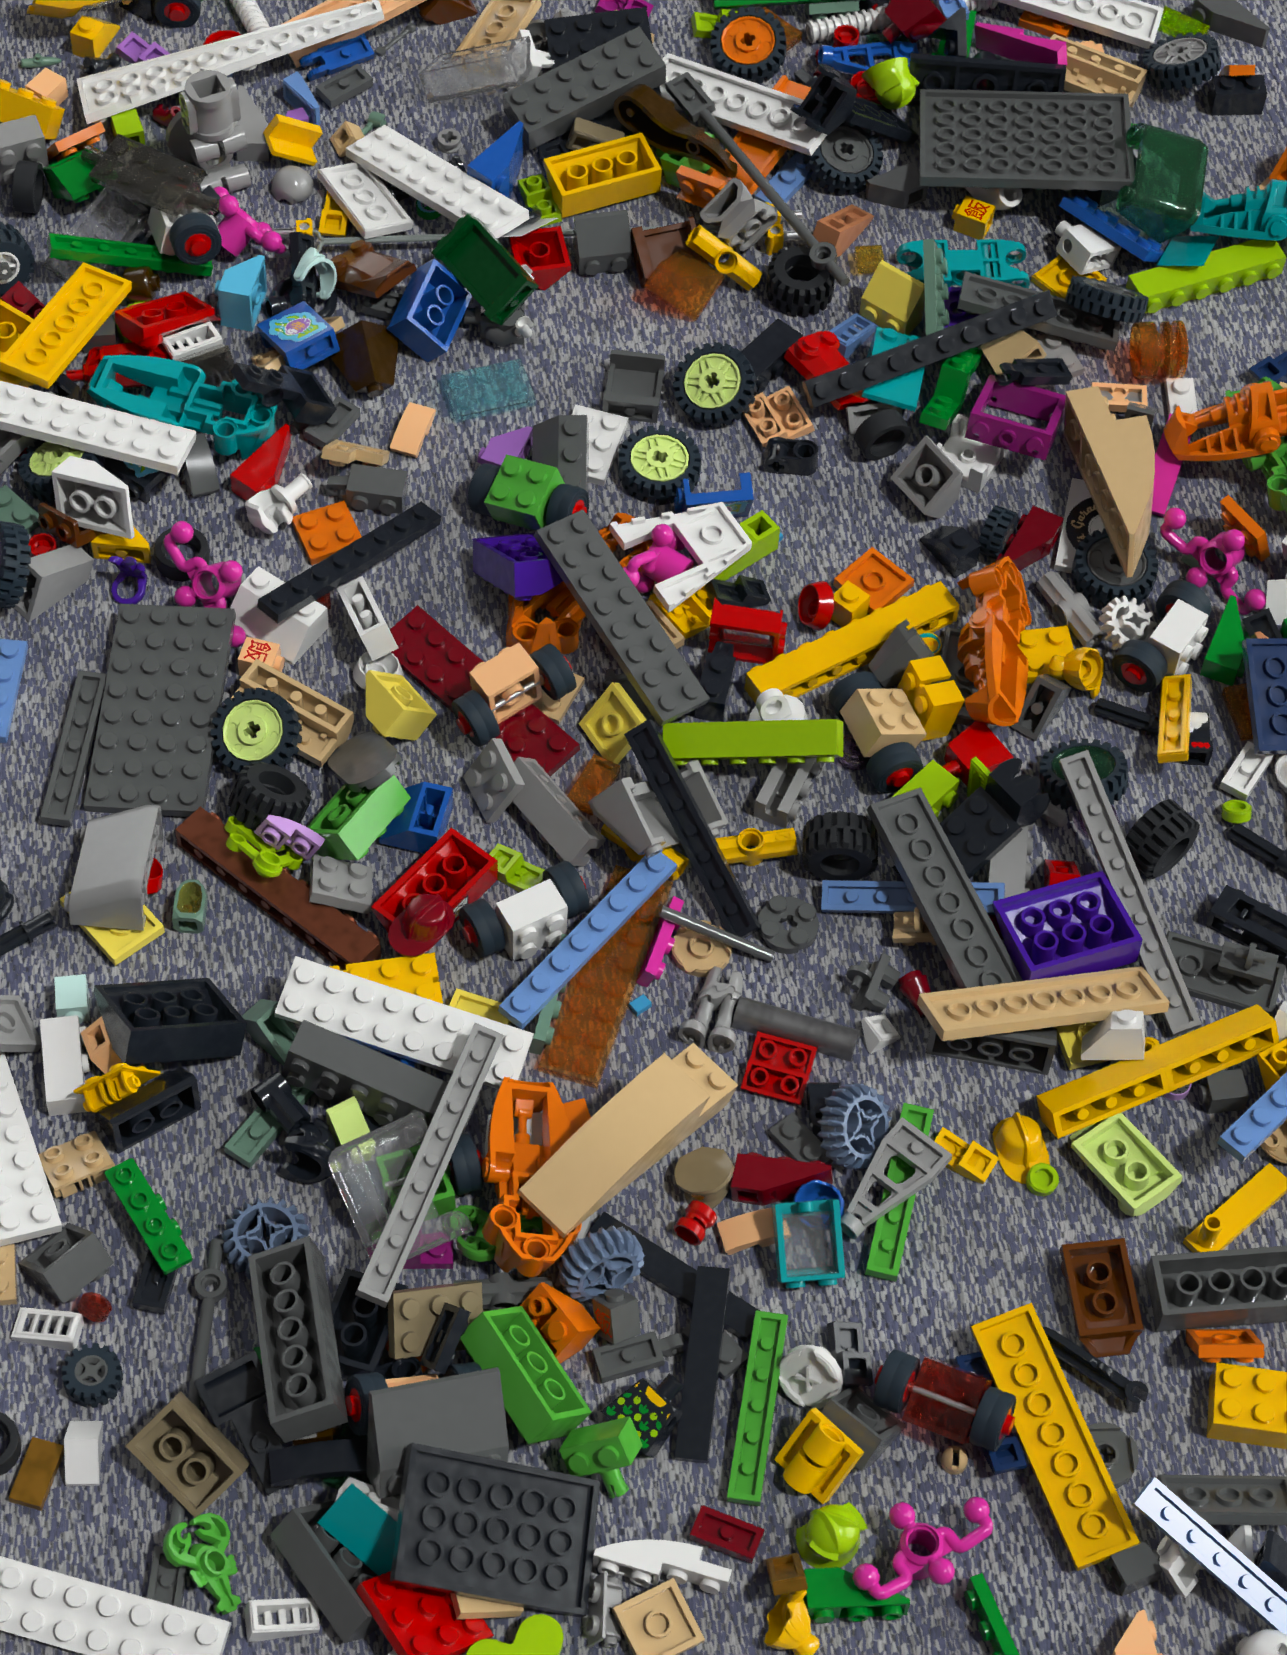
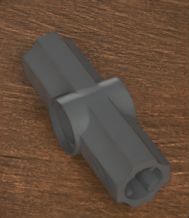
M505 1272L493 1274L488 1279L476 1280L482 1282L483 1309H489L490 1311L520 1306L540 1282H545L552 1287V1277L517 1278L516 1275ZM454 1280V1283L467 1282V1281H475V1280Z

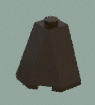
M361 320L335 334L340 351L330 357L355 392L367 394L369 397H377L382 395L384 390L394 385L399 339L387 330L388 326Z

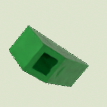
M839 1567L804 1569L808 1587L806 1589L807 1594L804 1596V1603L810 1619H814L815 1623H830L834 1621V1618H848L851 1622H862L867 1620L868 1617L882 1616V1619L891 1621L902 1618V1615H907L910 1606L909 1598L897 1593L888 1599H875L868 1591L860 1590L855 1585L852 1573Z

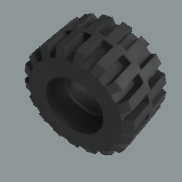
M799 244V247L790 245L787 250L784 248L780 249L778 254L772 256L768 266L766 285L768 300L772 301V305L775 308L781 307L780 312L784 314L787 311L791 312V316L797 317V314H802V317H808L809 313L816 315L819 313V309L824 311L827 308V304H830L832 301L835 278L828 270H818L811 265L810 248L805 247L803 244ZM795 279H803L806 281H797Z
M254 762L245 765L241 770L229 797L228 806L239 822H243L249 829L256 830L268 815L287 818L301 824L312 797L310 796L311 791L307 788V784L300 780V777L278 765Z
M1172 799L1164 800L1150 808L1134 824L1125 838L1137 869L1148 879H1155L1168 872L1192 847L1197 838L1200 824Z
M837 811L817 815L814 819L806 822V826L803 828L802 864H804L805 870L809 871V874L817 876L822 880L856 881L862 879V877H867L876 870L878 865V831L872 820H867V817L857 815V813Z

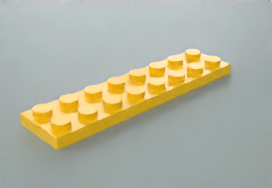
M1032 1302L971 1326V1332L996 1388L1016 1396L1013 1414L1015 1422L1013 1427L1076 1570L1079 1571L1107 1560L1117 1552L1140 1544Z

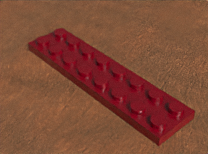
M417 605L390 629L399 647L391 653L398 658L401 668L454 713L452 702L472 690L469 672L483 661ZM533 704L498 724L500 734L496 738L502 739L513 762L518 757L535 759L550 777L580 750L578 742Z

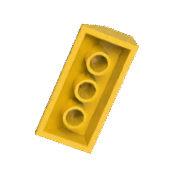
M642 132L543 159L548 184L552 189V198L561 211L562 218L660 192L662 169Z

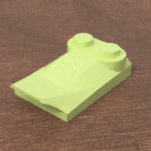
M1122 1113L1078 1130L1069 1136L1071 1148L1118 1199V1206L1126 1215L1140 1216L1166 1199L1182 1181L1183 1176Z

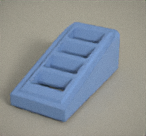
M297 71L284 78L283 98L295 109L303 107L309 117V122L320 125V106L301 74Z
M855 313L831 329L830 332L837 336L840 342L838 351L847 359L875 332L878 325ZM855 324L856 326H858V327L861 328L862 330L857 329V328L854 327L853 325Z

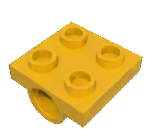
M815 1407L809 1410L774 1460L785 1469L783 1478L789 1486L803 1494L811 1493L818 1501L824 1504L830 1500L864 1454V1451Z

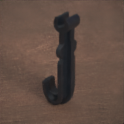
M1043 1327L1055 1356L1123 1400L1124 1407L1128 1411L1138 1413L1141 1400L1143 1402L1147 1401L1149 1391L1143 1382L1130 1381L1057 1331Z

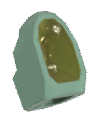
M188 879L182 882L176 889L172 923L173 929L181 933L199 934L204 931L208 895L205 887L199 880Z

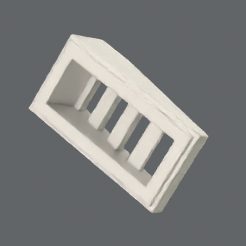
M211 321L163 337V342L161 343L172 360L209 356L223 352V339ZM172 345H177L179 349L175 350Z
M20 1307L11 1334V1340L71 1352L77 1348L84 1326L83 1315L70 1311ZM27 1318L33 1319L29 1332L23 1331ZM39 1320L45 1321L41 1333L36 1332ZM51 1323H56L54 1333L49 1334ZM63 1325L68 1326L66 1335H60Z
M313 1598L249 1600L244 1610L247 1642L317 1633L320 1630L318 1609ZM305 1608L307 1623L300 1622L299 1609ZM291 1610L292 1624H287L286 1611ZM277 1612L278 1624H272L271 1613ZM263 1614L264 1625H259L258 1615Z

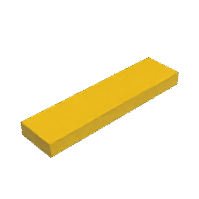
M1191 674L1164 676L1161 680L1157 747L1158 763L1188 761L1192 696Z

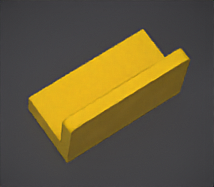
M276 114L263 132L271 154L314 166L317 160L312 147L323 134L321 127Z

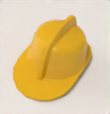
M1015 1112L1012 1117L1001 1120L995 1126L992 1136L999 1162L1004 1173L1013 1181L1026 1184V1176L1032 1166L1038 1163L1050 1165L1049 1154L1041 1128L1035 1120Z

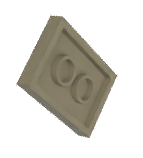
M475 1280L393 1291L388 1301L389 1357L392 1359L423 1356L445 1302L471 1312L468 1318L469 1326L483 1312L482 1282ZM461 1339L459 1340L455 1351L465 1350V1346Z

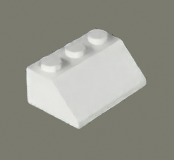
M258 566L240 585L230 608L235 609L236 612L235 625L242 627L247 637L280 644L281 656L285 658L286 662L294 665L328 629L327 607L314 601L277 624L258 609L257 604L259 598L285 582Z

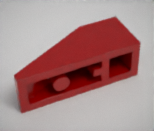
M285 423L230 474L231 490L233 493L247 501L255 494L270 489L279 483L291 445L290 426Z

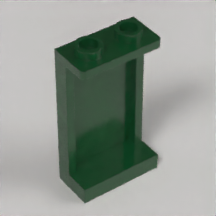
M466 214L457 220L450 233L437 242L436 248L431 252L435 258L440 259L486 310L484 314L489 320L501 326L539 287L478 218L470 214Z

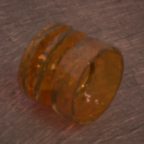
M1173 320L1171 324L1169 321H1162L1159 331L1152 321L1134 322L1129 341L1130 363L1134 379H1155L1158 369H1160L1163 378H1170L1171 375L1175 378H1183L1186 373L1189 354L1187 332L1183 321Z

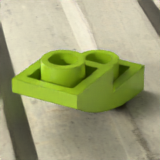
M543 174L517 180L526 207L540 209L542 212L540 219L557 218L543 226L562 221V213L552 198V189Z

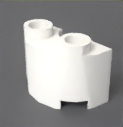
M1165 1536L1157 1548L1160 1556L1159 1565L1176 1592L1186 1598L1199 1581L1195 1576L1196 1572L1204 1568L1168 1536Z

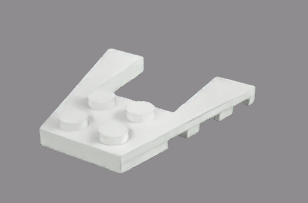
M723 502L687 508V512L683 513L664 512L661 513V517L645 519L644 516L632 518L629 523L618 524L617 521L611 522L609 526L611 534L621 548L626 550L652 539L651 532L653 528L658 524H666L672 528L699 566L654 585L653 592L667 612L675 609L750 551L752 547V541Z

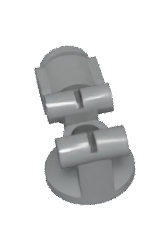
M199 71L186 80L185 91L179 92L181 110L173 117L167 127L166 143L176 158L185 162L195 163L201 174V177L197 179L202 191L209 185L212 188L224 187L229 193L250 187L251 178L246 165L242 163L232 167L230 164L234 152L248 148L244 130L241 125H238L241 113L236 84L232 77H227L218 71Z

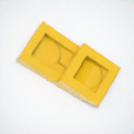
M327 191L318 231L323 236L345 237L350 220Z
M944 1127L939 1130L934 1138L936 1143L952 1154V1160L945 1167L972 1181L984 1184L999 1160V1157L974 1140L968 1144Z

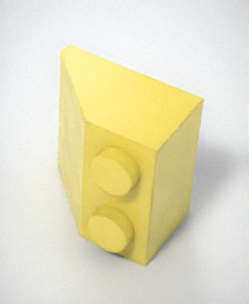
M882 260L878 264L861 297L859 314L882 328H891L898 333L909 335L922 321L925 303L924 283Z
M369 670L366 673V717L373 724L372 729L384 738L394 737L400 740H417L436 717V712L403 675Z

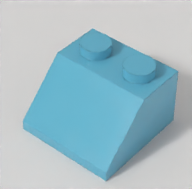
M258 255L230 267L224 271L222 279L217 280L214 294L218 297L216 313L220 315L221 326L253 332L268 292L265 256Z

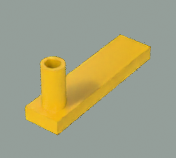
M1271 1163L1267 1164L1215 1212L1207 1215L1204 1221L1184 1238L1183 1244L1193 1253L1223 1250L1287 1193V1178Z

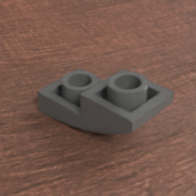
M205 433L196 434V441L184 462V476L192 498L220 491L214 461Z

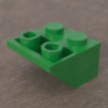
M87 147L43 168L54 198L65 199L66 202L74 200L75 203L84 201L90 197V192L95 190L102 192L113 187L112 182L120 179L101 151L94 147Z

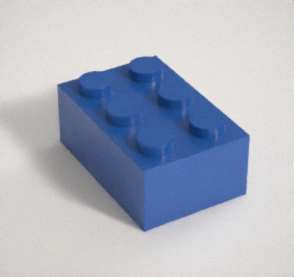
M435 258L416 268L417 270L413 272L387 330L426 362L448 351L472 298L470 292L455 275Z

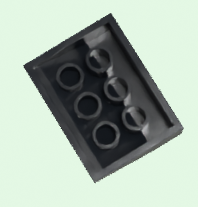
M210 978L94 985V994L112 1048L123 1063H127L130 1066H139L142 1063L157 1062L166 1064L178 1060L198 1061L203 1058L225 1059L228 1056H241L247 1022Z

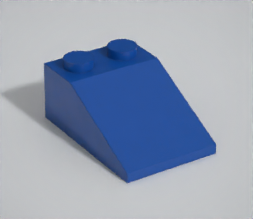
M518 121L467 165L468 175L509 199L523 161V123Z

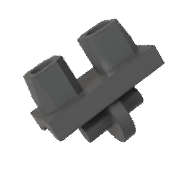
M1225 941L1217 970L1221 971L1222 976L1229 978L1243 977L1249 979L1252 984L1263 987L1265 984H1272L1279 955L1257 950V944L1250 943V946L1247 947Z
M882 953L879 960L872 962L870 967L866 961H861L860 965L849 966L846 975L852 981L850 987L853 990H859L852 1008L862 1011L865 1007H868L880 1013L887 1007L890 995L879 990L878 987L881 984L890 990L895 986L900 976V972L888 964L891 959L889 955Z

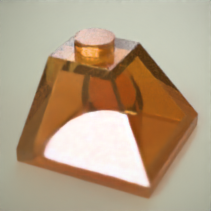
M680 249L658 264L644 287L661 301L696 321L725 276L693 255Z

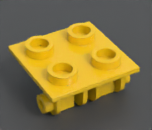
M120 1063L110 1067L109 1072L102 1076L86 1079L84 1081L85 1085L73 1091L75 1094L84 1095L83 1107L87 1112L92 1111L96 1113L108 1105L114 1104L115 1101H120L122 1098L137 1092L141 1084L161 1075V1071L150 1070L145 1066L133 1067L128 1066L127 1063Z

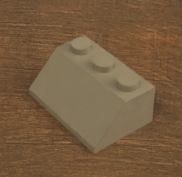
M181 1391L125 1445L194 1517L206 1510L251 1464Z

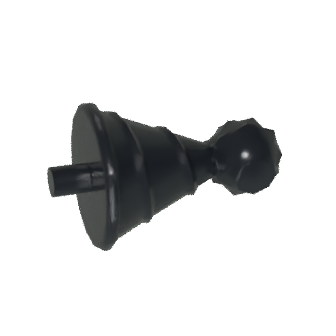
M115 52L108 55L106 59L86 56L83 59L84 68L82 71L84 74L92 75L105 71L109 65L117 67L121 64V57Z

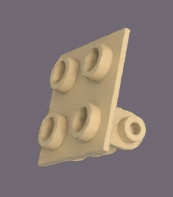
M95 1130L87 1134H81L75 1139L59 1146L50 1147L38 1154L44 1173L52 1185L51 1189L55 1198L62 1196L64 1199L77 1193L76 1182L80 1191H83L84 1186L81 1180L85 1178L89 1187H93L90 1176L93 1177L95 1184L107 1180L105 1171L115 1166Z

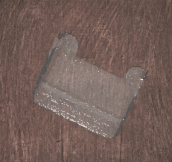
M422 1112L406 1115L335 1148L330 1154V1170L369 1259L373 1255L414 1162L410 1147L422 1142L427 1132V1124ZM432 1201L407 1260L474 1231L468 1217L460 1211H449L439 1216Z

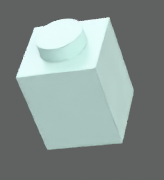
M86 974L54 977L57 1017L78 1015L79 1024L90 1021L89 989Z

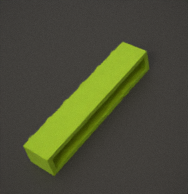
M1253 239L1211 251L1203 266H1159L1128 276L1126 288L1147 296L1149 300L1145 313H1155L1162 308L1179 306L1193 299H1204L1214 293H1225L1238 286H1249L1259 280L1276 278L1282 274L1286 255L1277 241Z
M838 719L667 723L663 725V740L677 766H685L686 763L695 760H701V765L704 766L718 765V760H729L730 765H747V759H758V764H776V759H787L789 764L805 763V758H817V763H834L835 757H843V721Z

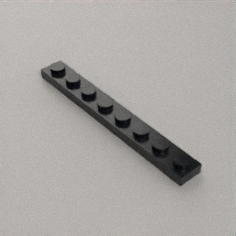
M421 501L258 599L257 608L278 624L439 526L441 516Z
M651 719L644 721L624 735L726 931L744 939L761 929V925L654 721Z

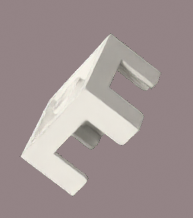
M958 413L952 423L950 437L943 447L940 442L937 446L963 473L961 485L980 493L1003 459L1005 449L964 438L969 418Z

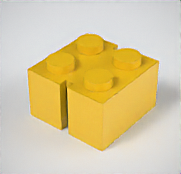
M941 655L909 661L897 689H903L927 733L922 741L947 736L965 701L954 680L931 684L932 682L947 680L951 677Z

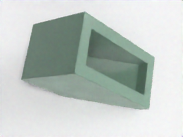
M260 999L242 1015V1018L247 1022L246 1030L259 1046L284 1066L288 1051L298 1029L293 1022L275 1017L274 1013L278 1001Z

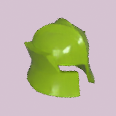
M897 57L880 62L867 69L861 75V78L872 89H875V95L880 103L890 110L899 109L907 105L915 95V88L920 84L910 73L907 57Z
M849 1502L843 1505L829 1504L819 1509H814L810 1512L808 1523L796 1529L797 1549L804 1561L812 1567L841 1568L850 1562L857 1553L860 1546V1532L867 1529L866 1523L859 1511Z

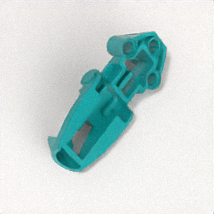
M1272 179L1263 190H1260L1259 185L1255 187L1254 191H1250L1249 187H1245L1242 194L1230 195L1229 198L1216 200L1208 196L1201 188H1198L1183 208L1191 231L1260 240L1279 241L1287 237V180Z
M141 355L104 356L94 371L86 389V392L99 406L106 408V405L121 412L213 435L214 448L221 455H232L240 449L241 458L246 459L262 445L263 441L268 440L275 433L274 415L277 405L273 407L263 406L255 392L243 390L236 379L232 382L222 381L220 387L204 384L206 374L201 368L176 360ZM116 373L154 388L150 398L141 394L136 396L124 392L123 386L116 382ZM223 410L246 415L244 421L227 416L222 418Z

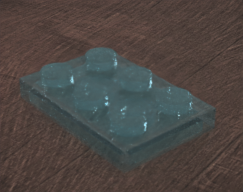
M521 358L441 375V382L456 423L536 406V398Z

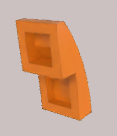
M1227 65L1221 70L1219 75H1255V65Z

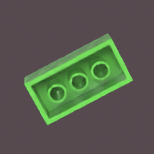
M522 1306L484 1311L467 1327L465 1333L460 1337L466 1352L482 1370L496 1367L500 1370L504 1410L508 1412L517 1426L519 1434L528 1444L566 1437L571 1430L575 1429L592 1413Z

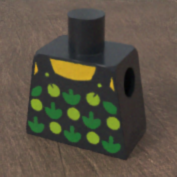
M670 1373L658 1386L652 1381L642 1378L607 1405L601 1412L610 1421L630 1416L642 1442L640 1450L645 1455L654 1458L682 1416V1410L672 1400L684 1386Z

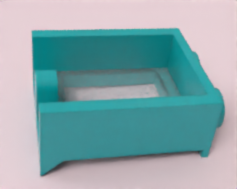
M839 1199L771 1204L778 1282L786 1283V1288L805 1287V1281L818 1280V1286L837 1284V1278H846Z

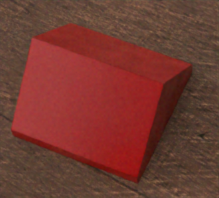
M561 226L535 229L523 236L508 237L513 258L520 265L526 264L532 269L531 275L539 285V289L543 291L548 289L571 271L572 266Z

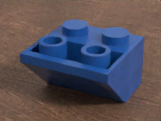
M421 782L404 788L411 799L404 806L403 812L395 817L386 827V832L379 839L380 844L426 853L445 834L453 810V788Z

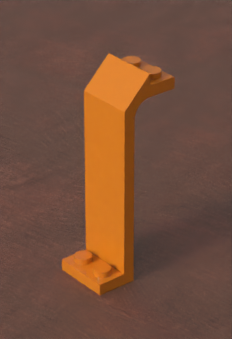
M782 75L772 89L804 100L811 87L790 81L787 76ZM741 131L733 138L734 142L765 178L788 149L787 147ZM731 153L730 160L737 163V175L735 177H726L712 167L706 174L683 165L675 172L681 188L676 198L702 208L733 178L741 180L751 196L758 186Z

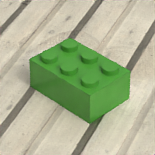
M395 775L374 789L368 790L366 786L360 788L362 792L359 793L352 792L345 784L339 789L307 826L326 839L317 850L319 856H328L337 860H359L368 853V848L386 832V827L403 812L404 806L411 799Z

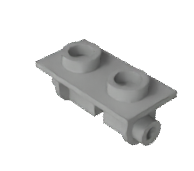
M605 1571L590 1581L588 1595L589 1616L585 1622V1634L588 1635L587 1648H592L601 1641H604V1647L615 1648L617 1647V1642L621 1640V1628L615 1616L610 1614V1610L622 1603V1585L619 1584L618 1578H607L608 1572Z

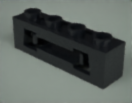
M1226 885L1210 910L1205 926L1243 946L1249 947L1250 943L1257 944V950L1279 955L1277 963L1284 964L1287 968V916L1275 910L1269 904L1261 903L1247 896L1242 890ZM1228 923L1236 927L1237 929L1242 930V935L1224 926V924Z

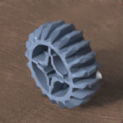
M845 1084L836 1090H832L831 1096L825 1098L826 1107L819 1109L823 1116L822 1120L817 1121L821 1125V1131L817 1135L823 1138L820 1147L827 1150L826 1157L833 1160V1164L854 1170L856 1168L864 1169L869 1167L882 1139L891 1130L889 1128V1121L892 1117L887 1115L890 1106L883 1103L884 1096L879 1095L877 1089L865 1086L864 1084Z
M271 1195L267 1203H262L261 1199L257 1197L255 1205L251 1206L245 1201L243 1204L244 1211L234 1209V1219H227V1230H223L222 1233L223 1240L225 1241L223 1251L228 1254V1263L230 1265L235 1264V1270L238 1274L246 1270V1277L250 1280L248 1256L252 1255L250 1253H259L287 1242L307 1237L310 1234L309 1226L304 1224V1215L297 1214L295 1205L287 1208L284 1199L278 1204H274V1199ZM270 1221L279 1222L281 1224L275 1225L272 1224ZM257 1223L253 1230L247 1231L246 1235H243L250 1226ZM263 1230L266 1231L267 1237H270L269 1248L267 1247L266 1241H263L262 1239L264 1238Z
M614 1226L604 1230L601 1227L596 1233L592 1234L589 1232L587 1237L583 1239L578 1238L576 1245L568 1247L569 1252L561 1256L562 1261L558 1264L560 1270L558 1275L561 1284L572 1299H577L579 1302L587 1300L589 1303H592V1298L604 1294L608 1289L620 1288L624 1290L625 1285L633 1283V1277L641 1273L640 1268L645 1264L643 1261L645 1255L636 1236L630 1230L626 1231L624 1227L616 1229Z

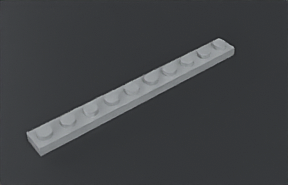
M1086 750L1060 759L1059 765L1100 865L1143 939L1138 956L1140 962L1170 1002L1168 1012H1163L1162 1015L1171 1037L1201 1027L1202 1023L1089 751Z
M474 1023L355 1295L386 1308L503 1039V1034Z

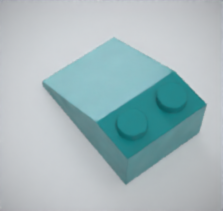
M876 327L867 357L920 337L898 333L891 328ZM925 366L865 388L862 391V397L915 412Z

